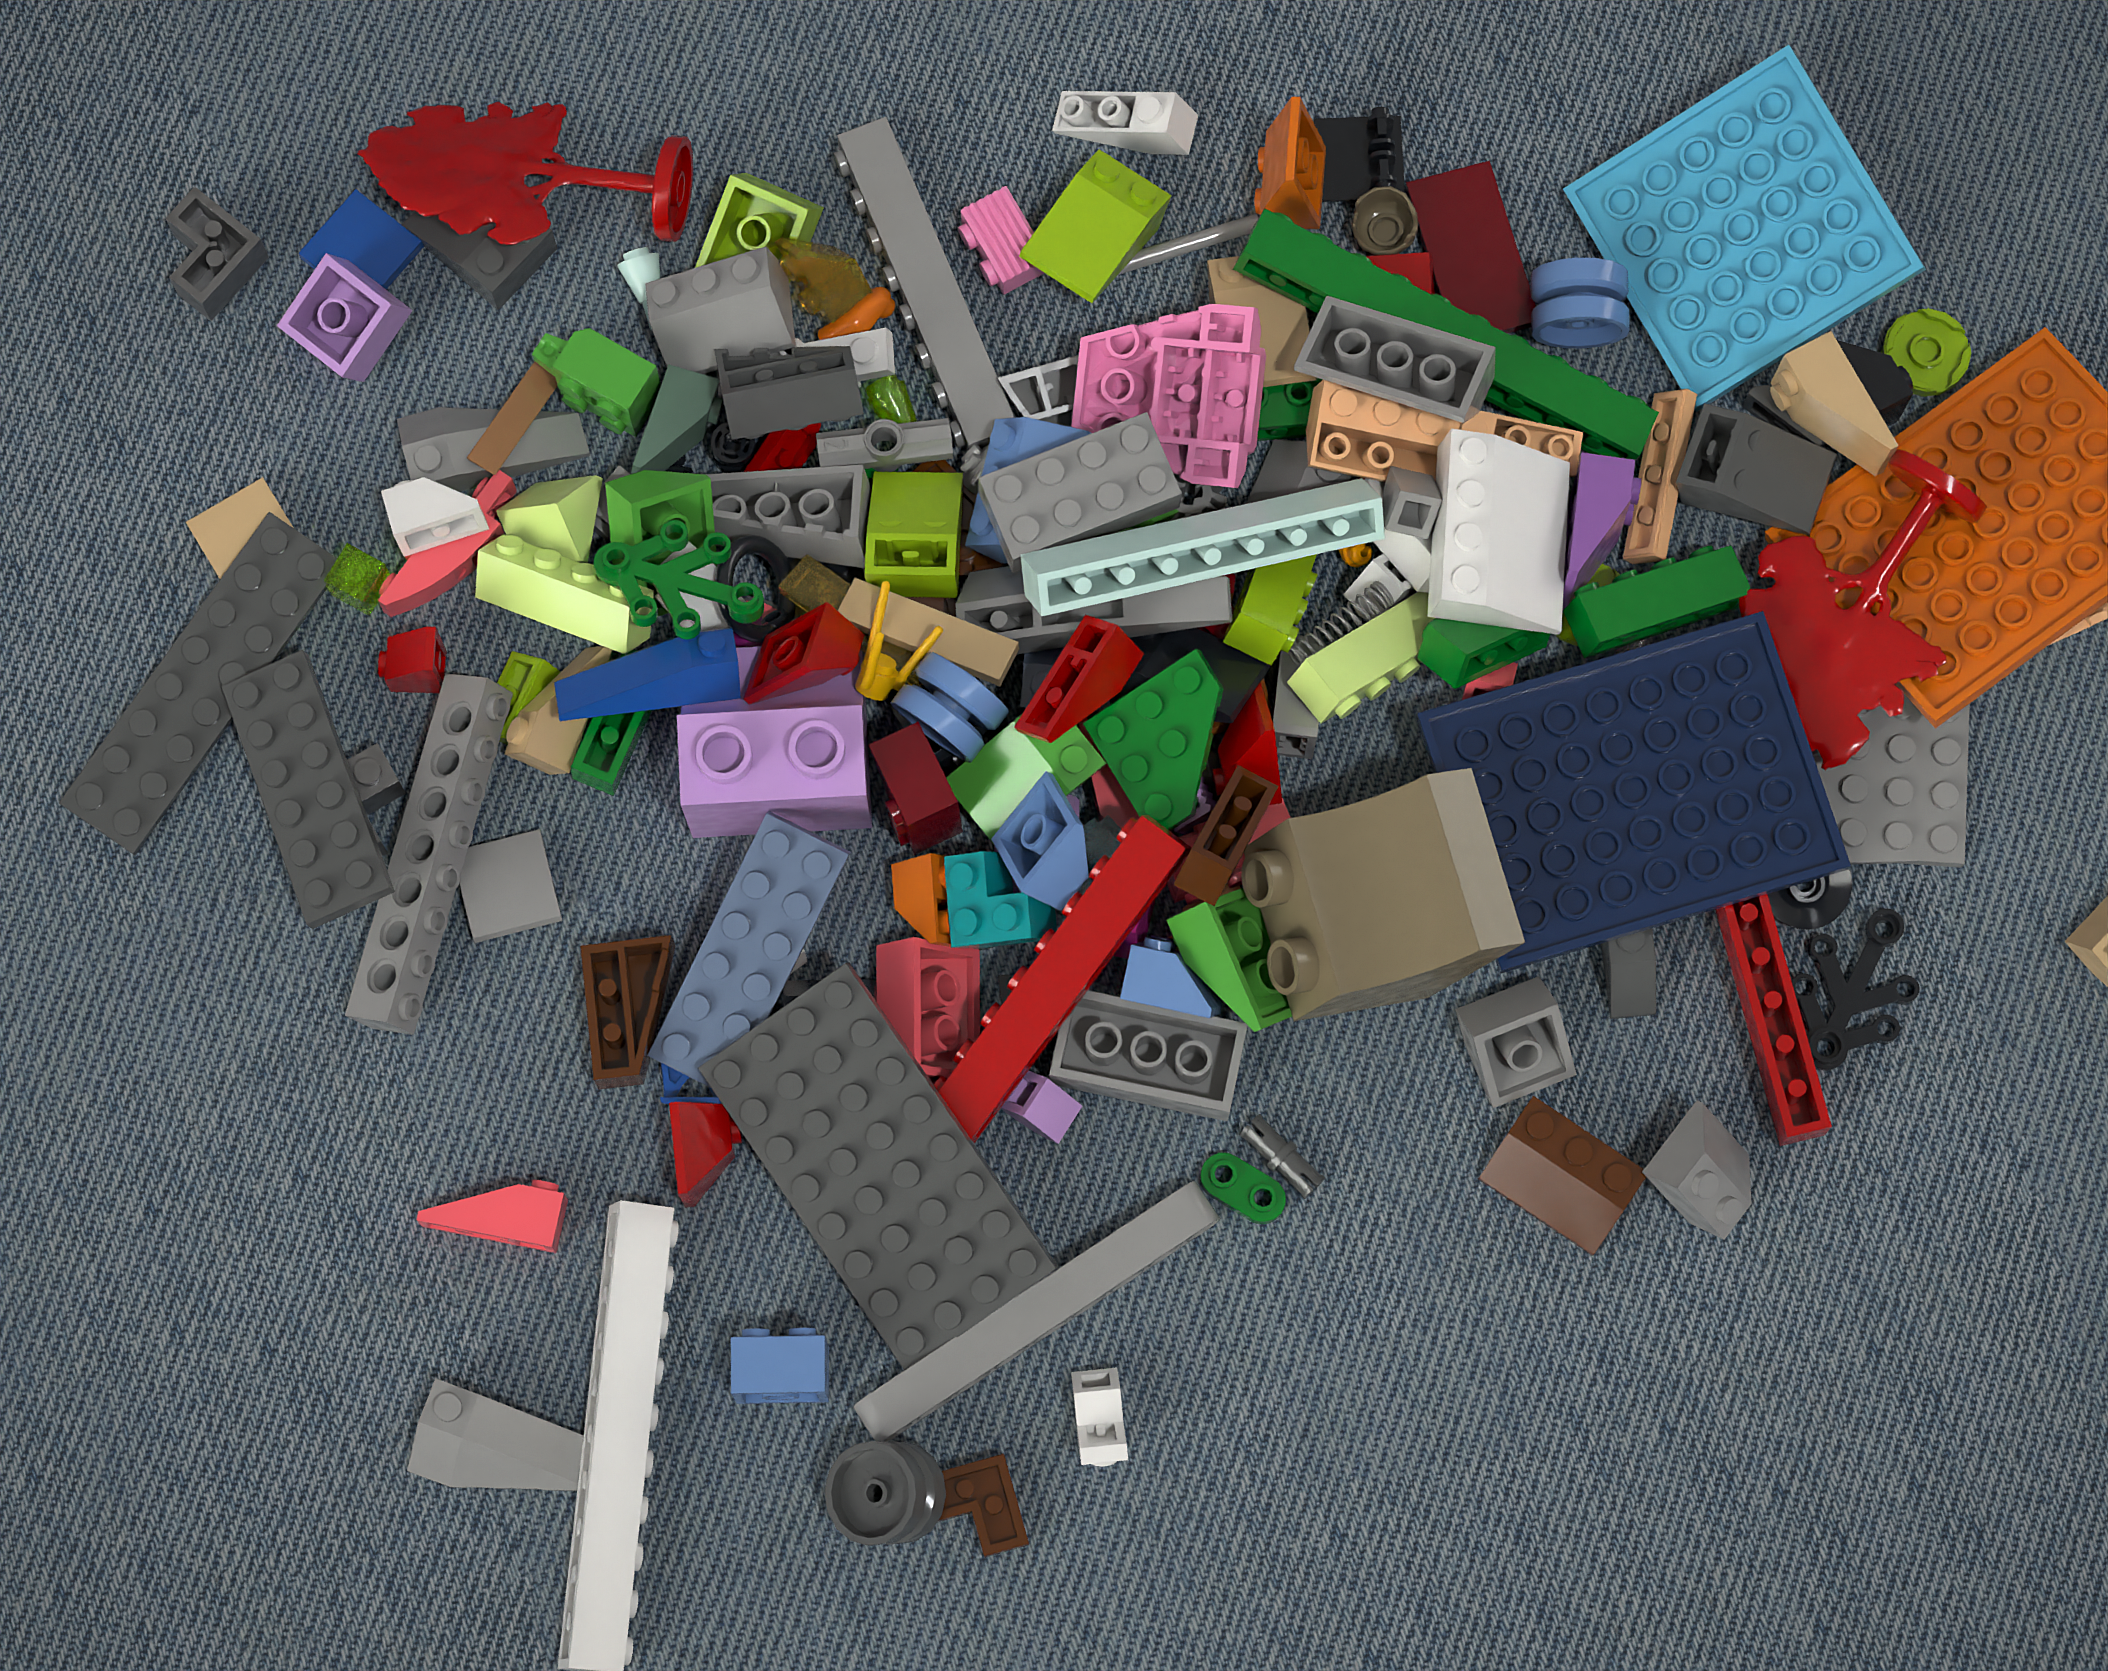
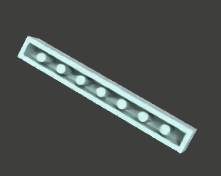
M1360 478L1020 554L1025 597L1041 616H1046L1385 539L1382 497L1366 481Z

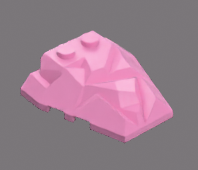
M1208 304L1198 307L1199 310L1179 315L1169 314L1159 317V320L1141 325L1131 324L1081 337L1071 427L1094 433L1147 412L1173 473L1192 484L1229 488L1239 487L1246 471L1247 456L1254 453L1257 446L1266 353L1264 348L1259 347L1261 325L1258 308Z

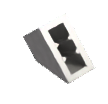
M1297 635L1294 643L1296 644L1297 639L1305 640V636ZM1308 636L1310 645L1317 652L1322 650L1317 644L1316 639ZM1299 642L1300 647L1310 657L1312 653L1308 646ZM1280 650L1272 716L1277 755L1313 759L1319 721L1288 685L1287 681L1299 667L1293 662L1289 653Z

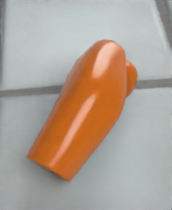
M875 287L867 291L843 315L818 330L819 340L870 331L879 318H888L893 314L895 301L891 298L890 291L885 287Z

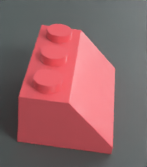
M917 937L876 945V1002L933 1084L942 1075L948 1079L958 1065L953 1061L958 1050L968 1039L975 1042L980 1035V949H960L930 944L926 939Z

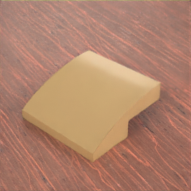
M263 477L186 522L220 579L268 512H271L293 527Z

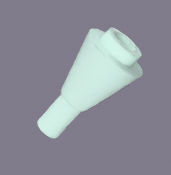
M643 247L623 254L624 261L619 263L617 267L639 303L643 305L650 331H652L648 317L645 283L660 279L659 253H650L648 247Z

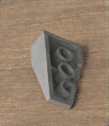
M435 1378L418 1421L407 1471L451 1488L473 1487L577 1491L584 1435Z

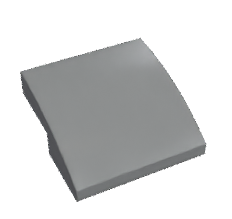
M540 829L468 847L459 884L474 943L563 921Z

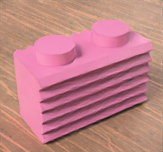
M1007 186L994 191L992 194L979 199L975 203H971L968 207H964L961 210L962 225L957 227L958 232L968 250L976 248L979 252L980 257L983 259L979 263V267L989 286L992 287L997 284L1001 293L1005 295L1044 274V272L1019 257L1021 250L1034 232Z

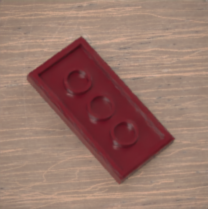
M1490 160L1406 182L1405 190L1407 196L1417 211L1418 232L1424 251L1432 253L1433 280L1438 295L1445 297L1453 306L1468 314L1484 317L1490 322L1491 326L1505 333L1532 327L1531 314L1536 305L1531 298V289Z

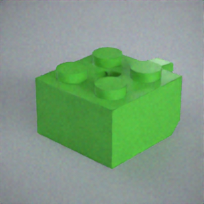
M591 328L575 331L568 341L545 333L532 354L534 361L556 378L560 394L563 396L562 401L567 406L579 413H584L587 409L601 417L599 422L616 434L621 435L625 431L634 437L638 435L652 412L661 387L656 365Z

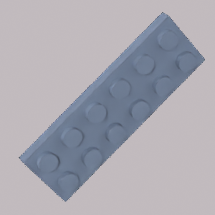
M771 811L766 813L647 1056L710 1087L698 1068L770 1017L851 853L850 851Z

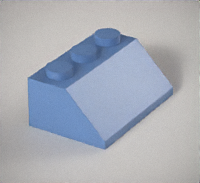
M1028 417L995 419L981 476L1091 434V432ZM977 493L965 546L1000 563H1008L981 497Z

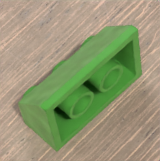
M643 470L605 482L611 543L622 542L629 546H634L661 534L662 526L671 520H678L686 525L689 542L697 549L703 547L704 540L709 534L715 533L711 478L705 474ZM678 532L670 533L667 537L669 539L676 540L679 539L682 536V534ZM713 545L710 550L716 552V545ZM667 550L645 562L660 565L673 551ZM622 559L612 560L613 565H619L624 561ZM636 579L638 585L654 590V596L658 593L652 583ZM654 597L653 599L657 604L658 617L668 614L669 612Z

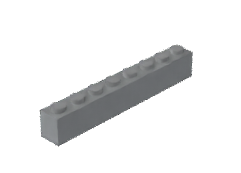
M886 117L837 135L839 151L833 153L841 176L846 177L849 175L855 187L849 193L857 214L860 216L866 213L871 228L866 229V234L875 254L882 252L888 266L883 267L882 271L891 293L897 290L900 293L904 303L898 306L902 321L907 331L915 329L920 343L915 345L919 361L924 370L931 368L937 382L931 384L940 409L948 407L953 421L949 423L951 436L956 447L964 446L966 451H968L975 444L982 449L985 445H989L995 419L1015 417L1001 384L997 380L998 377Z

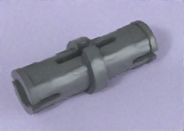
M1261 1114L1257 1115L1251 1122L1263 1137H1260L1249 1125L1239 1135L1269 1162L1267 1167L1272 1172L1278 1170L1302 1194L1301 1196L1306 1199L1313 1192V1188L1301 1176H1305L1316 1188L1324 1181L1325 1177L1320 1175L1296 1152L1298 1146L1292 1140L1287 1143L1263 1119Z

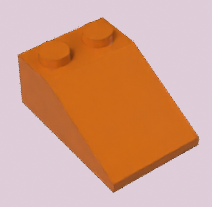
M1301 97L1290 98L1267 129L1265 147H1260L1258 150V169L1260 173H1263L1262 188H1256L1255 212L1261 215L1265 208L1271 212H1278L1288 216L1294 224L1304 229H1320L1326 146Z

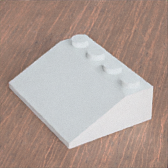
M1451 429L1437 448L1435 483L1443 501L1434 521L1432 531L1427 617L1558 635L1561 633L1570 462L1497 435Z

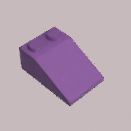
M1581 453L1577 475L1574 477L1568 502L1563 610L1575 598L1574 592L1587 585L1619 540L1623 525H1631L1634 504L1637 505L1641 488V478L1634 477L1635 460Z

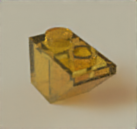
M784 237L775 242L783 257L779 260V263L784 273L793 282L796 281L801 290L797 297L801 305L811 316L818 314L830 323H833L873 293L856 259L837 247Z

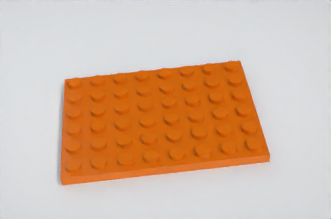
M2046 327L1894 437L1899 445L1897 449L1914 454L1938 467L1970 489L1987 506V509L1976 523L1965 521L1938 508L1888 584L1887 595L1891 600L1889 616L1894 620L1902 621L1906 627L1919 634L1930 645L1939 646L1946 655V663L1937 668V676L1927 678L1922 683L1918 676L1896 683L1898 688L1904 691L1906 697L1935 729L2108 602V392ZM1855 465L1826 487L1810 535L1772 526L1765 531V540L1772 544L1793 536L1804 535L1811 537L1815 540L1818 550L1823 554L1826 567L1846 574H1859L1876 562L1891 541L1898 527L1912 510L1920 495L1898 479L1888 468V465L1884 472L1877 476L1872 475L1859 465ZM1828 576L1830 582L1835 580V578ZM1858 586L1843 589L1835 595V602L1842 609H1849L1855 604L1863 588ZM1875 602L1870 612L1874 616L1879 612L1880 603Z

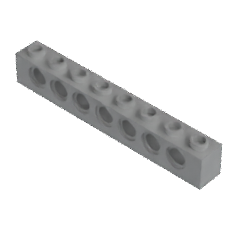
M445 673L387 870L395 892L378 900L345 1012V1016L369 1028L414 1035L418 1019L422 1013L430 977L435 968L437 953L443 933L447 927L449 912L456 888L460 882V874L468 847L472 841L474 826L481 802L485 796V788L493 761L497 755L499 740L513 696L511 691L489 678Z

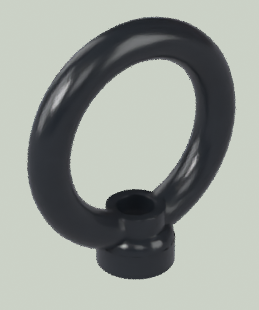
M747 535L731 543V556L726 562L717 565L715 582L733 587L734 571L739 560L749 553L758 554L767 560L776 575L779 588L777 609L763 618L761 621L762 625L735 621L729 614L728 605L718 603V607L728 626L737 635L751 642L763 643L766 635L795 620L793 615L797 600L796 581L787 557L777 545L764 537Z

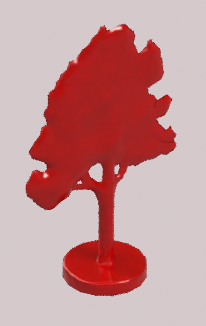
M495 102L487 106V116L479 117L474 122H465L464 108L460 106L426 105L410 112L407 111V115L413 118L415 125L402 128L391 125L373 131L368 136L367 148L358 150L357 153L363 157L364 162L370 166L372 173L379 179L378 185L385 188L386 193L393 200L398 201L403 209L417 211L425 217L438 215L440 221L447 222L459 235L471 234L482 226L495 223V228L489 230L487 235L504 245H517L525 240L536 238L549 230L551 222L542 203L555 187L588 185L652 194L654 233L659 240L676 242L682 235L692 195L693 151L691 141L687 136L671 135L665 139L660 149L655 175L575 166L568 164L559 153L553 152L554 146L558 144L562 118L567 115L566 106L563 104L551 105L548 102L538 106H531L533 112L511 118L513 110L500 102ZM542 159H550L554 163H543ZM529 174L552 177L550 181L537 186L528 187L524 184V177Z
M1896 450L1888 463V468L1905 485L1918 493L1920 497L1874 564L1862 573L1855 575L1826 567L1823 554L1818 550L1813 538L1804 535L1793 536L1777 543L1768 544L1758 556V575L1761 578H1774V585L1767 589H1749L1747 595L1739 599V609L1742 617L1761 611L1764 612L1811 751L1813 752L1818 749L1823 759L1821 768L1825 771L1827 768L1846 764L1849 758L1855 755L1868 741L1870 731L1860 720L1859 716H1857L1863 709L1873 710L1881 706L1889 717L1902 714L1904 691L1894 684L1918 676L1922 683L1927 678L1937 676V668L1946 663V655L1939 646L1930 645L1919 634L1906 627L1902 621L1894 620L1889 616L1891 600L1887 595L1888 584L1938 508L1972 523L1978 522L1987 509L1986 504L1976 494L1955 478L1924 459L1904 450ZM1828 576L1835 578V580L1830 582ZM1862 587L1863 590L1857 601L1849 609H1842L1835 602V595L1843 589ZM1875 602L1880 603L1879 612L1874 616L1870 611Z

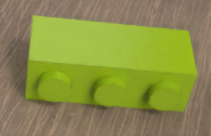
M1317 554L1249 569L1232 614V622L1228 625L1223 643L1269 665L1273 664L1280 650L1288 653L1299 632V628L1293 626V624L1298 625L1308 605V601L1302 597L1307 598L1318 575L1311 571Z

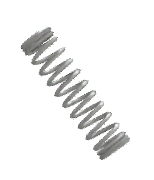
M1379 581L1373 582L1370 588L1364 589V595H1356V602L1348 601L1347 608L1340 607L1339 615L1332 613L1330 621H1322V627L1314 626V634L1306 633L1305 640L1297 639L1296 644L1293 643L1288 652L1293 662L1300 667L1304 660L1309 657L1300 647L1299 642L1307 645L1312 655L1317 652L1310 645L1308 635L1316 639L1321 649L1326 647L1318 638L1316 629L1321 630L1331 644L1335 642L1334 638L1327 632L1325 622L1334 628L1339 638L1345 636L1335 625L1333 616L1342 621L1349 633L1353 631L1351 625L1343 618L1342 610L1350 614L1358 627L1362 626L1361 621L1351 611V603L1358 607L1367 621H1370L1371 617L1360 605L1359 597L1366 600L1371 610L1376 615H1379L1380 612L1368 598L1367 591H1371L1373 597L1382 608L1388 609V607H1391L1394 604V600L1388 589Z

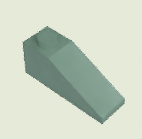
M668 365L635 456L631 474L643 470L665 471L703 440L708 424H717L724 401L722 398L717 397L720 379Z

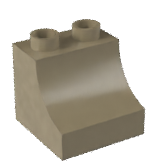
M1472 768L1426 774L1410 783L1366 800L1328 811L1288 818L1248 844L1244 851L1245 860L1241 871L1243 889L1248 900L1254 906L1261 909L1271 943L1267 956L1269 977L1275 989L1279 993L1286 995L1294 1021L1429 998L1525 943Z

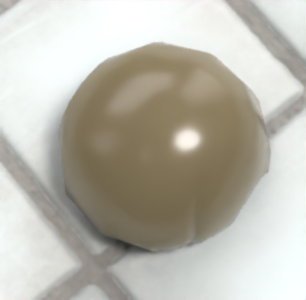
M1391 186L1374 187L1358 198L1355 203L1352 231L1358 245L1365 252L1374 256L1400 254L1413 243L1418 229V216L1406 193Z

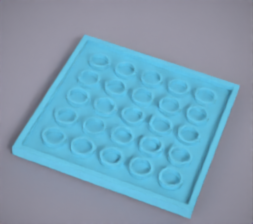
M1790 45L1782 48L1563 188L1603 258L1617 262L1627 269V298L1680 388L1689 389L1697 394L1694 409L1696 412L1703 408L1704 403L1710 404L1780 361L1785 354L1814 340L1926 270Z

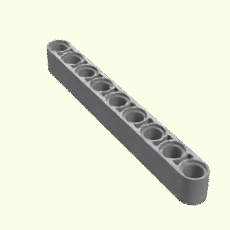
M1195 1181L1184 1185L1019 1294L959 1337H954L862 1398L853 1406L854 1410L875 1441L888 1442L1210 1229L1221 1218Z

